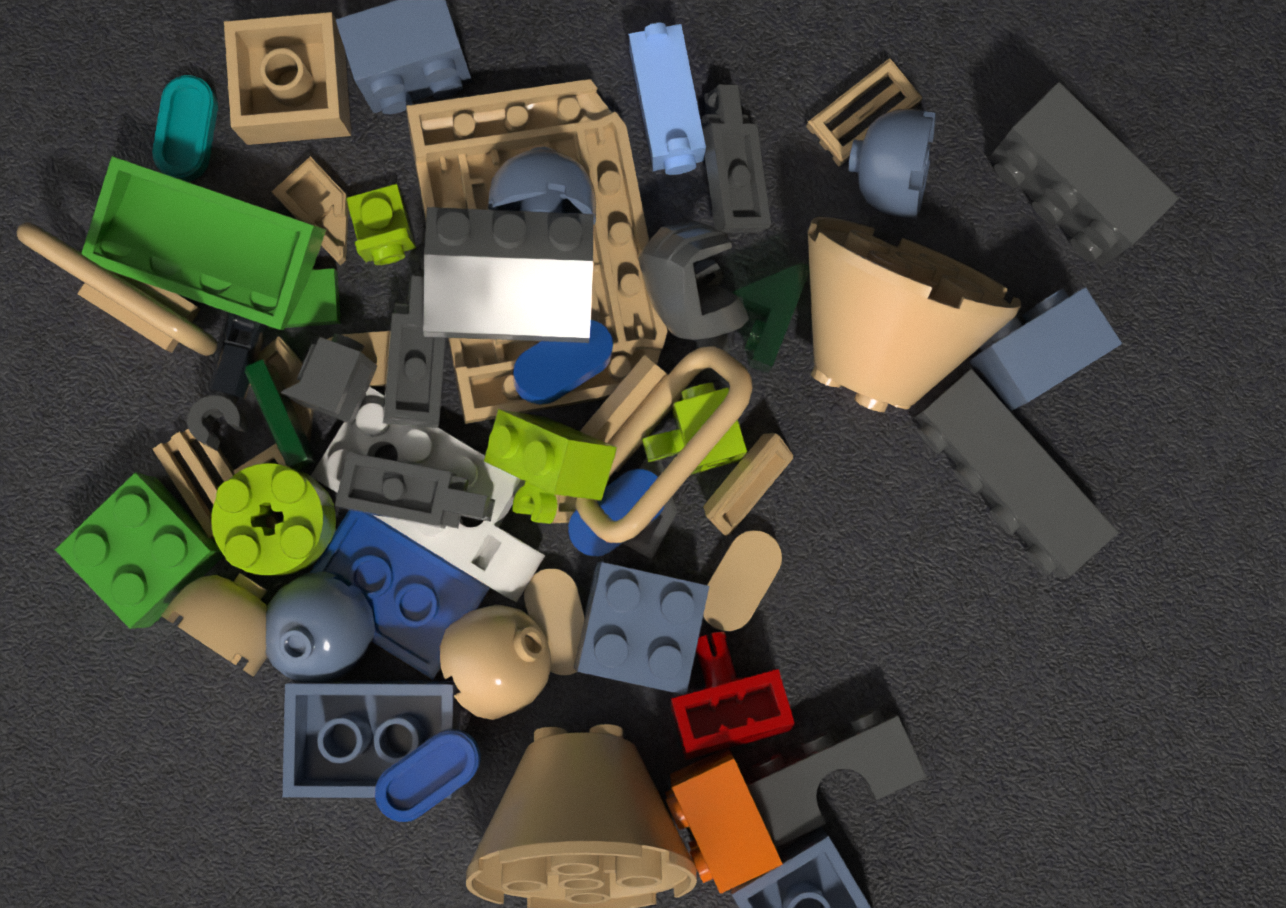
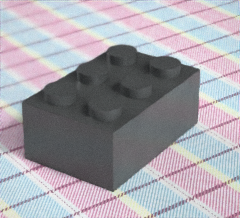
M1059 82L1009 131L989 157L995 163L996 173L1006 184L1013 188L1019 186L1033 200L1032 206L1043 220L1052 225L1058 224L1072 238L1070 242L1074 250L1087 261H1096L1101 267L1131 247L1179 199L1173 191Z

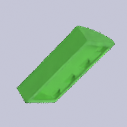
M111 157L81 254L106 270L261 324L284 330L307 284L326 229L155 170Z

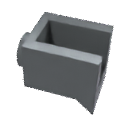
M336 333L332 341L319 337L317 344L311 345L297 379L300 382L281 391V393L301 406L353 425L378 366L363 354L365 346L349 337Z

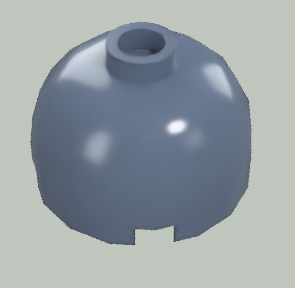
M897 109L882 114L872 122L867 130L864 141L854 139L849 159V172L858 173L861 194L866 202L879 212L895 217L918 219V212L920 213L930 165V144L928 142L933 143L936 112L918 109Z
M537 147L507 159L492 178L488 210L594 214L593 224L595 225L596 196L594 185L580 163L552 148Z
M315 572L305 573L279 589L267 605L265 651L271 664L286 677L299 682H331L351 672L360 664L367 653L369 644L373 641L375 625L370 605L363 593L353 584L348 587L342 581L334 579L336 576L334 574Z

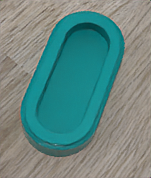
M192 75L177 77L169 82L163 90L152 149L154 163L163 174L187 182L200 177L208 167L218 112L216 94L199 77Z

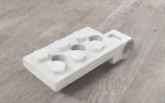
M369 387L353 425L346 422L343 423L311 474V477L338 493L347 452L374 457L375 452L380 447L394 445L398 452L397 462L449 471L456 474L457 477L466 478L469 480L467 492L489 496V499L496 500L491 522L483 521L480 525L470 528L466 527L461 519L459 529L451 527L442 529L377 515L374 516L493 590L517 602L545 557L536 549L499 528L513 505L516 492L524 486L525 481L484 462L485 456L438 427L429 428L382 423L385 396Z

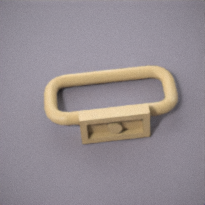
M25 222L18 226L16 231L17 237L23 244L84 282L77 293L78 295L163 349L172 353L177 344L181 343L205 356L211 355L217 350V340L211 334L192 323L200 308L183 297L106 270L82 255L80 251L31 222Z
M715 346L700 347L688 353L669 374L644 355L580 430L582 433L617 447L609 479L615 471L618 472L643 443L642 439L650 435L672 409L674 403L678 402L682 397L681 392L686 390L685 388L701 371L712 368L730 384L728 395L622 519L612 520L599 506L597 500L576 497V509L580 517L598 537L609 543H622L637 536L742 415L750 401L752 380L744 365L728 352Z

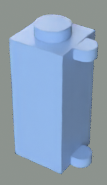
M664 23L650 24L645 27L644 31L629 34V52L653 171L665 169V173L668 175L682 174L694 170L697 167L696 163L704 162L706 151L682 25L666 27Z

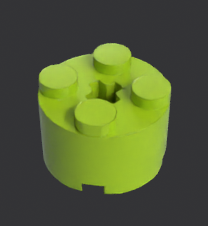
M265 463L247 467L219 486L212 509L211 523L215 541L231 565L258 575H288L309 568L319 559L328 544H330L335 533L336 514L329 493L313 477L294 468ZM273 511L282 512L284 522L276 524L275 529L267 528L266 518L272 516Z

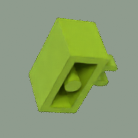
M706 383L682 391L681 401L675 402L672 415L676 430L642 439L648 463L678 454L728 395L729 388L715 391L713 383ZM738 419L691 475L742 460L747 450Z
M498 409L493 430L489 436L484 462L525 481L524 486L515 494L513 512L529 514L533 522L551 524L557 512L556 495L602 500L617 447L547 417Z

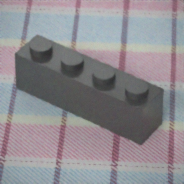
M972 369L960 376L914 417L921 425L917 432L923 441L938 454L944 450L957 465L953 472L958 480L971 493L976 494L980 491L994 506L989 511L993 519L1008 534L1012 535L1016 531L1030 547L1026 551V555L1045 575L1053 572L1056 577L1071 576L1119 533Z

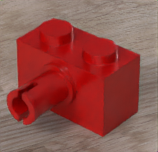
M725 632L711 634V643L716 657L712 656L707 636L704 635L698 638L696 654L706 687L700 691L671 699V710L685 760L788 732L795 723L779 669L744 679L737 678Z

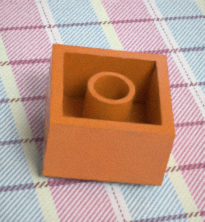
M729 748L670 774L672 789L665 792L667 796L666 802L678 829L681 831L690 827L695 839L688 842L691 849L689 852L703 883L713 879L721 894L783 865Z

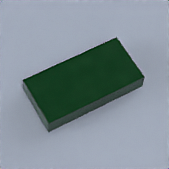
M264 359L246 366V376L286 465L302 471L317 464L316 456L290 398L281 393V391L285 390V387L276 367Z

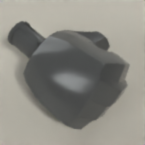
M688 221L661 227L638 255L647 294L654 310L672 335L682 339L695 340L697 349L715 346L730 354L727 333L741 328L749 318L739 297L718 286L724 278L718 264L713 260L705 258L731 249L732 245L728 240L727 233L698 221ZM707 368L700 372L701 377L706 380L723 379L712 368Z

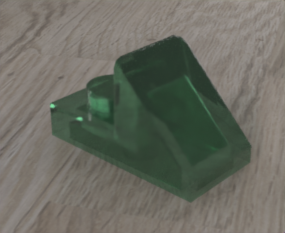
M799 263L732 292L739 297L745 309L767 317L766 323L755 320L744 348L754 352L749 364L750 367L768 374L772 369L808 277L809 265Z

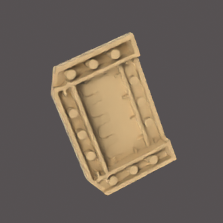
M591 79L406 106L425 220L427 207L488 210L492 178L507 159L537 147L552 148L580 163L588 174L595 190L596 222L595 225L593 224V278L602 325L608 329L613 340L612 356L608 366L558 400L549 404L538 405L524 400L517 393L513 382V372L518 357L541 341H519L495 345L494 339L448 338L465 424L496 419L498 409L530 413L607 399L644 355L656 365L658 363L666 339L667 327L651 304L638 261V255L649 242L627 127L616 112L612 113L596 93L598 88Z

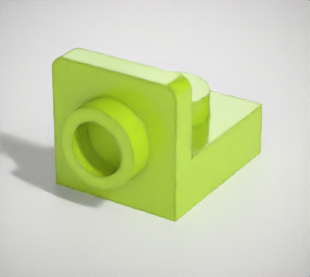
M397 184L346 198L357 241H355L357 253L365 262L373 261L374 265L395 263L405 258V251L416 249L402 194Z

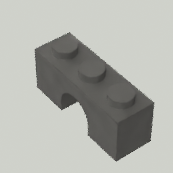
M880 708L870 710L853 718L850 721L853 729L834 738L830 731L820 733L800 744L804 752L786 760H783L781 754H776L751 767L754 775L744 780L775 847L826 824L817 805L816 793L821 780L834 770L851 769L858 772L868 793L875 800L927 777L898 715L892 712L882 714Z

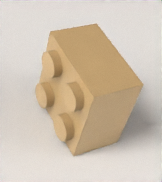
M332 12L224 21L231 128L247 145L351 136L345 48Z

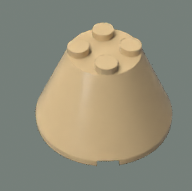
M829 217L813 218L808 229L814 367L811 376L825 385L837 388L842 385L857 392L854 398L855 401L868 409L885 412L888 404L902 409H910L911 405L920 400L1012 320L1020 308L1021 301L1018 298L1013 297L1011 304L1004 300L1008 290L1006 287L983 273L944 254L904 238L901 239L898 247L890 245L872 236L874 228L855 222Z
M607 724L590 728L589 733H567L565 729L558 727H544L534 731V742L527 747L466 870V887L474 895L497 904L504 903V894L527 898V908L645 907L656 904V893L674 888V897H681L690 892L697 883L695 864L636 746L630 741L623 739V729L621 727Z

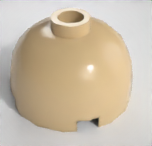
M240 573L234 581L218 575L204 576L192 581L173 598L161 615L172 624L181 615L183 619L177 627L234 665L239 662L241 657L249 660L243 670L253 677L267 658L265 653L267 606L261 601L267 591Z
M497 604L470 611L459 620L453 622L445 630L440 645V663L444 678L453 677L455 685L460 690V693L454 695V697L461 706L477 717L495 720L523 709L535 700L548 681L551 670V655L546 637L535 620L522 610Z

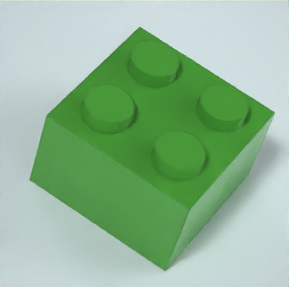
M136 472L55 549L129 629L151 627L161 617L173 598L187 584L203 577L224 557L215 539L208 538L200 523L156 477Z

